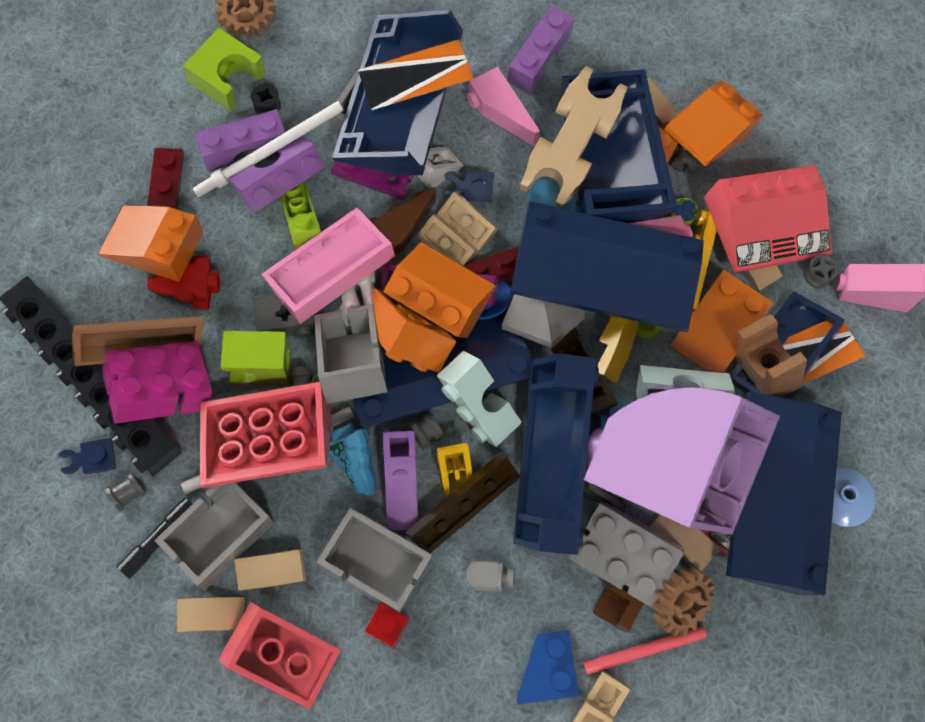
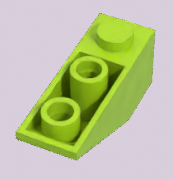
M305 181L280 196L295 250L321 233Z

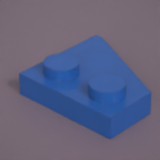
M569 630L538 634L516 699L517 705L579 696Z

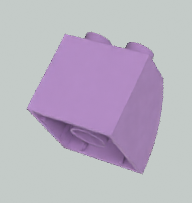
M678 388L653 393L623 407L608 418L604 429L598 428L591 434L588 439L586 460L589 468L584 480L689 528L733 534L780 416L742 397L719 390Z

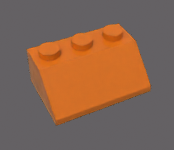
M420 242L397 265L383 293L453 335L468 338L494 292L496 285Z

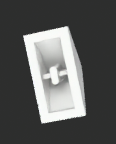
M447 146L430 148L423 175L417 176L430 189L445 181L446 173H456L464 165Z

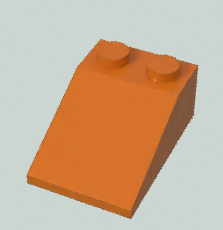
M722 80L702 93L669 122L664 130L704 166H707L745 141L764 115L757 110L753 103L746 101L739 95L731 84Z
M123 206L98 255L102 258L179 282L204 232L196 215L171 207Z
M723 270L692 313L688 332L680 331L669 347L704 371L724 373L736 356L738 331L762 319L773 302Z
M374 288L372 299L378 342L386 350L385 355L397 362H402L403 359L407 360L420 371L427 372L430 369L439 373L456 340L442 327L383 293V291Z

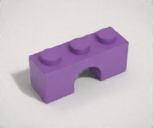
M550 6L509 65L507 82L531 95L544 76L546 66L553 53L558 55L570 38L574 18Z
M276 109L195 132L207 171H212L235 163V156L240 152L250 149L257 150L285 133Z
M301 136L277 151L280 158L274 164L265 168H257L252 164L230 178L229 181L243 204L253 213H256L325 168L314 144Z

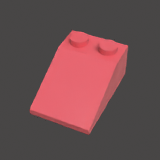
M250 602L218 660L226 668L311 709L341 650Z

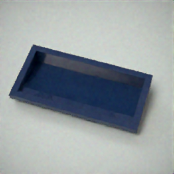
M794 291L774 316L778 322L777 334L782 345L788 337L819 323L827 321L833 324L832 328L807 360L804 378L845 322V319ZM738 363L730 374L733 385L745 394L747 392L760 393ZM764 364L763 366L768 368L770 364ZM799 389L783 398L792 399Z

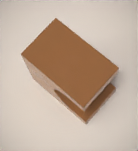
M769 314L738 331L736 360L761 394L785 397L802 387L807 359L801 352L792 357L788 354L777 334L778 322L772 314ZM772 364L774 367L767 369L763 365Z

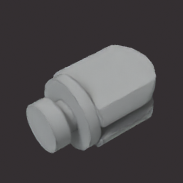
M476 560L467 569V581L475 591L498 593V591H503L504 584H507V587H514L515 568H508V571H505L504 563L499 561Z

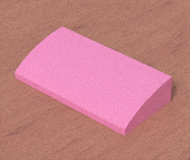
M355 208L262 273V276L292 316L301 324L394 258L395 253L391 242L358 208Z

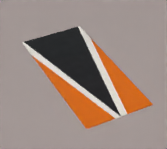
M459 40L358 70L371 110L473 79Z
M824 321L788 337L783 347L791 357L801 352L808 360L833 324ZM845 322L806 375L802 384L865 357L864 352ZM770 364L767 369L774 367V365Z

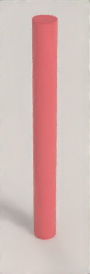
M699 626L695 630H688L685 636L681 633L677 637L670 635L583 662L586 675L705 639L707 638V633L704 626Z

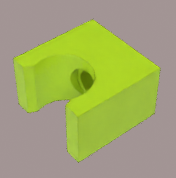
M218 28L183 65L188 82L230 112L237 106L232 87L224 82L225 79L236 72H246L257 80H261L266 74L262 56L221 28Z
M223 331L222 371L230 372V385L290 386L289 375L291 374L292 350L286 332Z

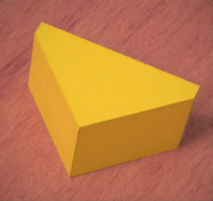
M468 443L437 448V462L446 498L473 476Z

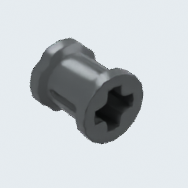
M679 143L678 156L673 160L671 166L675 171L692 175L697 169L695 164L697 159Z
M131 471L127 473L126 479L112 488L107 487L104 489L106 495L119 512L124 510V505L137 496L147 494Z

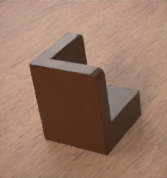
M609 583L594 608L593 614L626 633L631 629L644 603L629 595L625 590Z

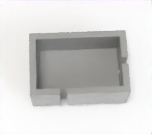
M373 304L347 309L352 335L347 334L341 310L314 315L318 379L327 404L387 392L382 345L378 342Z
M236 482L209 488L205 494L214 503L211 508L199 498L154 540L173 561L179 564L178 566L204 591L234 563V559L239 558L274 524L271 518Z
M601 499L587 523L586 529L583 530V542L581 547L578 548L577 555L570 554L568 558L619 589H622L624 584L627 585V593L652 608V605L658 599L655 596L656 593L662 592L664 589L662 586L663 581L668 582L684 555V547Z
M349 508L316 563L320 569L342 582L348 577L347 582L350 587L379 604L381 602L402 614L415 592V586L412 583L419 585L432 563V555L354 509Z

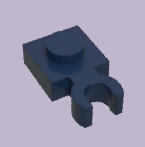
M466 170L465 178H461L454 172L446 173L445 180H453L456 186L453 188L445 187V195L451 196L453 192H464V198L467 201L492 203L494 172Z
M111 438L80 443L81 452L78 453L72 450H63L59 453L62 459L72 458L70 466L61 468L63 474H73L80 467H83L85 475L117 469L114 443Z

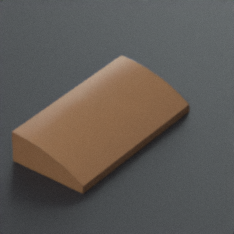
M203 316L73 326L72 347L75 366L103 364L105 351L198 341L200 347L204 322Z

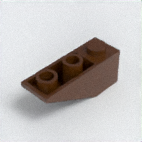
M432 187L427 191L421 190L411 200L404 204L399 203L392 206L386 214L379 218L373 217L369 219L391 242L395 256L404 252L436 202V189Z

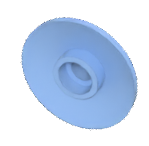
M837 467L832 523L843 527L860 525L874 511L876 502L874 489L869 480L860 472L847 467ZM845 490L851 491L853 494L852 500L845 497Z

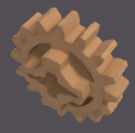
M217 0L218 7L215 9L220 26L225 27L228 34L234 31L238 39L242 34H246L247 39H250L251 33H255L259 37L261 36L260 30L262 28L267 31L270 29L268 22H275L274 13H276L273 0Z
M691 567L689 571L682 568L679 576L673 572L669 583L663 581L662 586L664 590L657 592L655 595L659 598V602L653 604L652 608L657 611L653 615V619L658 622L657 625L677 637L679 632L684 636L687 635L688 628L697 629V622L699 620L702 622L706 620L704 616L705 611L712 610L709 602L715 599V595L710 592L713 591L715 585L710 583L711 578L694 567Z

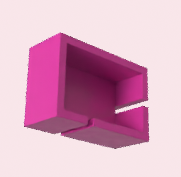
M198 341L105 351L102 374L107 394L110 395L109 402L115 424L173 416L179 397L178 394L181 393L183 394L178 409L180 414L200 412L201 402L210 401L213 391Z

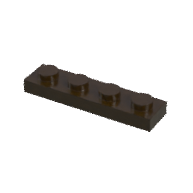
M500 452L410 527L406 533L419 548L431 553L521 476L508 457Z

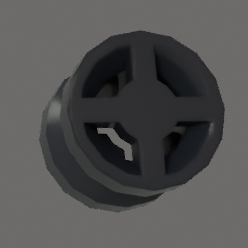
M262 83L252 90L251 99L257 114L276 109L279 112L281 102L275 86Z

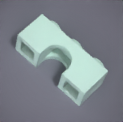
M462 351L437 375L444 385L441 388L442 392L448 399L458 405L457 413L464 421L472 425L473 428L470 431L481 443L487 441L497 447L522 423L506 400L491 393L482 401L485 390L494 380L482 361L473 355Z
M640 365L636 387L637 400L653 393L678 388H707L733 395L735 393L730 374L645 365Z

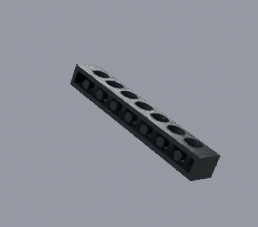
M28 275L0 296L1 302L6 306L1 311L13 324L19 321L23 326L19 332L30 344H33L35 341L38 343L41 349L37 353L48 365H51L53 362L60 370L55 374L67 387L70 384L75 386L78 391L74 396L85 408L89 405L94 408L96 413L92 417L104 430L108 426L112 429L115 435L111 439L122 451H125L127 448L131 451L134 457L130 461L142 474L147 470L152 476H155L182 453L153 418L130 421L122 426L119 423H114L110 402L100 404L102 396L107 394L102 374L103 364L75 366L74 356L64 361L65 355L73 351V327ZM38 310L35 317L28 319L31 312ZM51 331H56L53 338L46 339V336ZM93 372V376L89 381L82 382V378L86 373ZM150 436V441L145 447H137L140 438Z

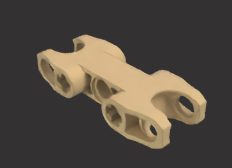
M585 66L576 79L569 84L558 104L555 113L567 119L554 143L543 137L539 138L529 156L527 169L519 188L527 192L537 179L541 177L553 178L560 186V192L554 207L561 209L578 192L591 168L592 163L581 158L593 133L605 139L608 137L621 111L622 101L628 88L620 84L610 97L604 99L594 97L588 90L589 79L593 72V69Z

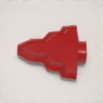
M209 254L197 255L193 257L192 261H189L179 282L155 274L147 278V288L161 296H175L180 303L191 304L194 309L209 310L212 294L220 293V273L218 269L212 270Z

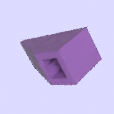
M414 431L383 432L387 529L390 531H407L418 522Z

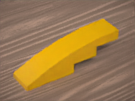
M607 315L610 320L599 339V342L606 347V350L597 367L599 375L603 379L616 385L628 360L639 322Z

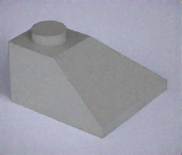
M514 295L503 320L502 329L552 348L585 319V313L582 309Z

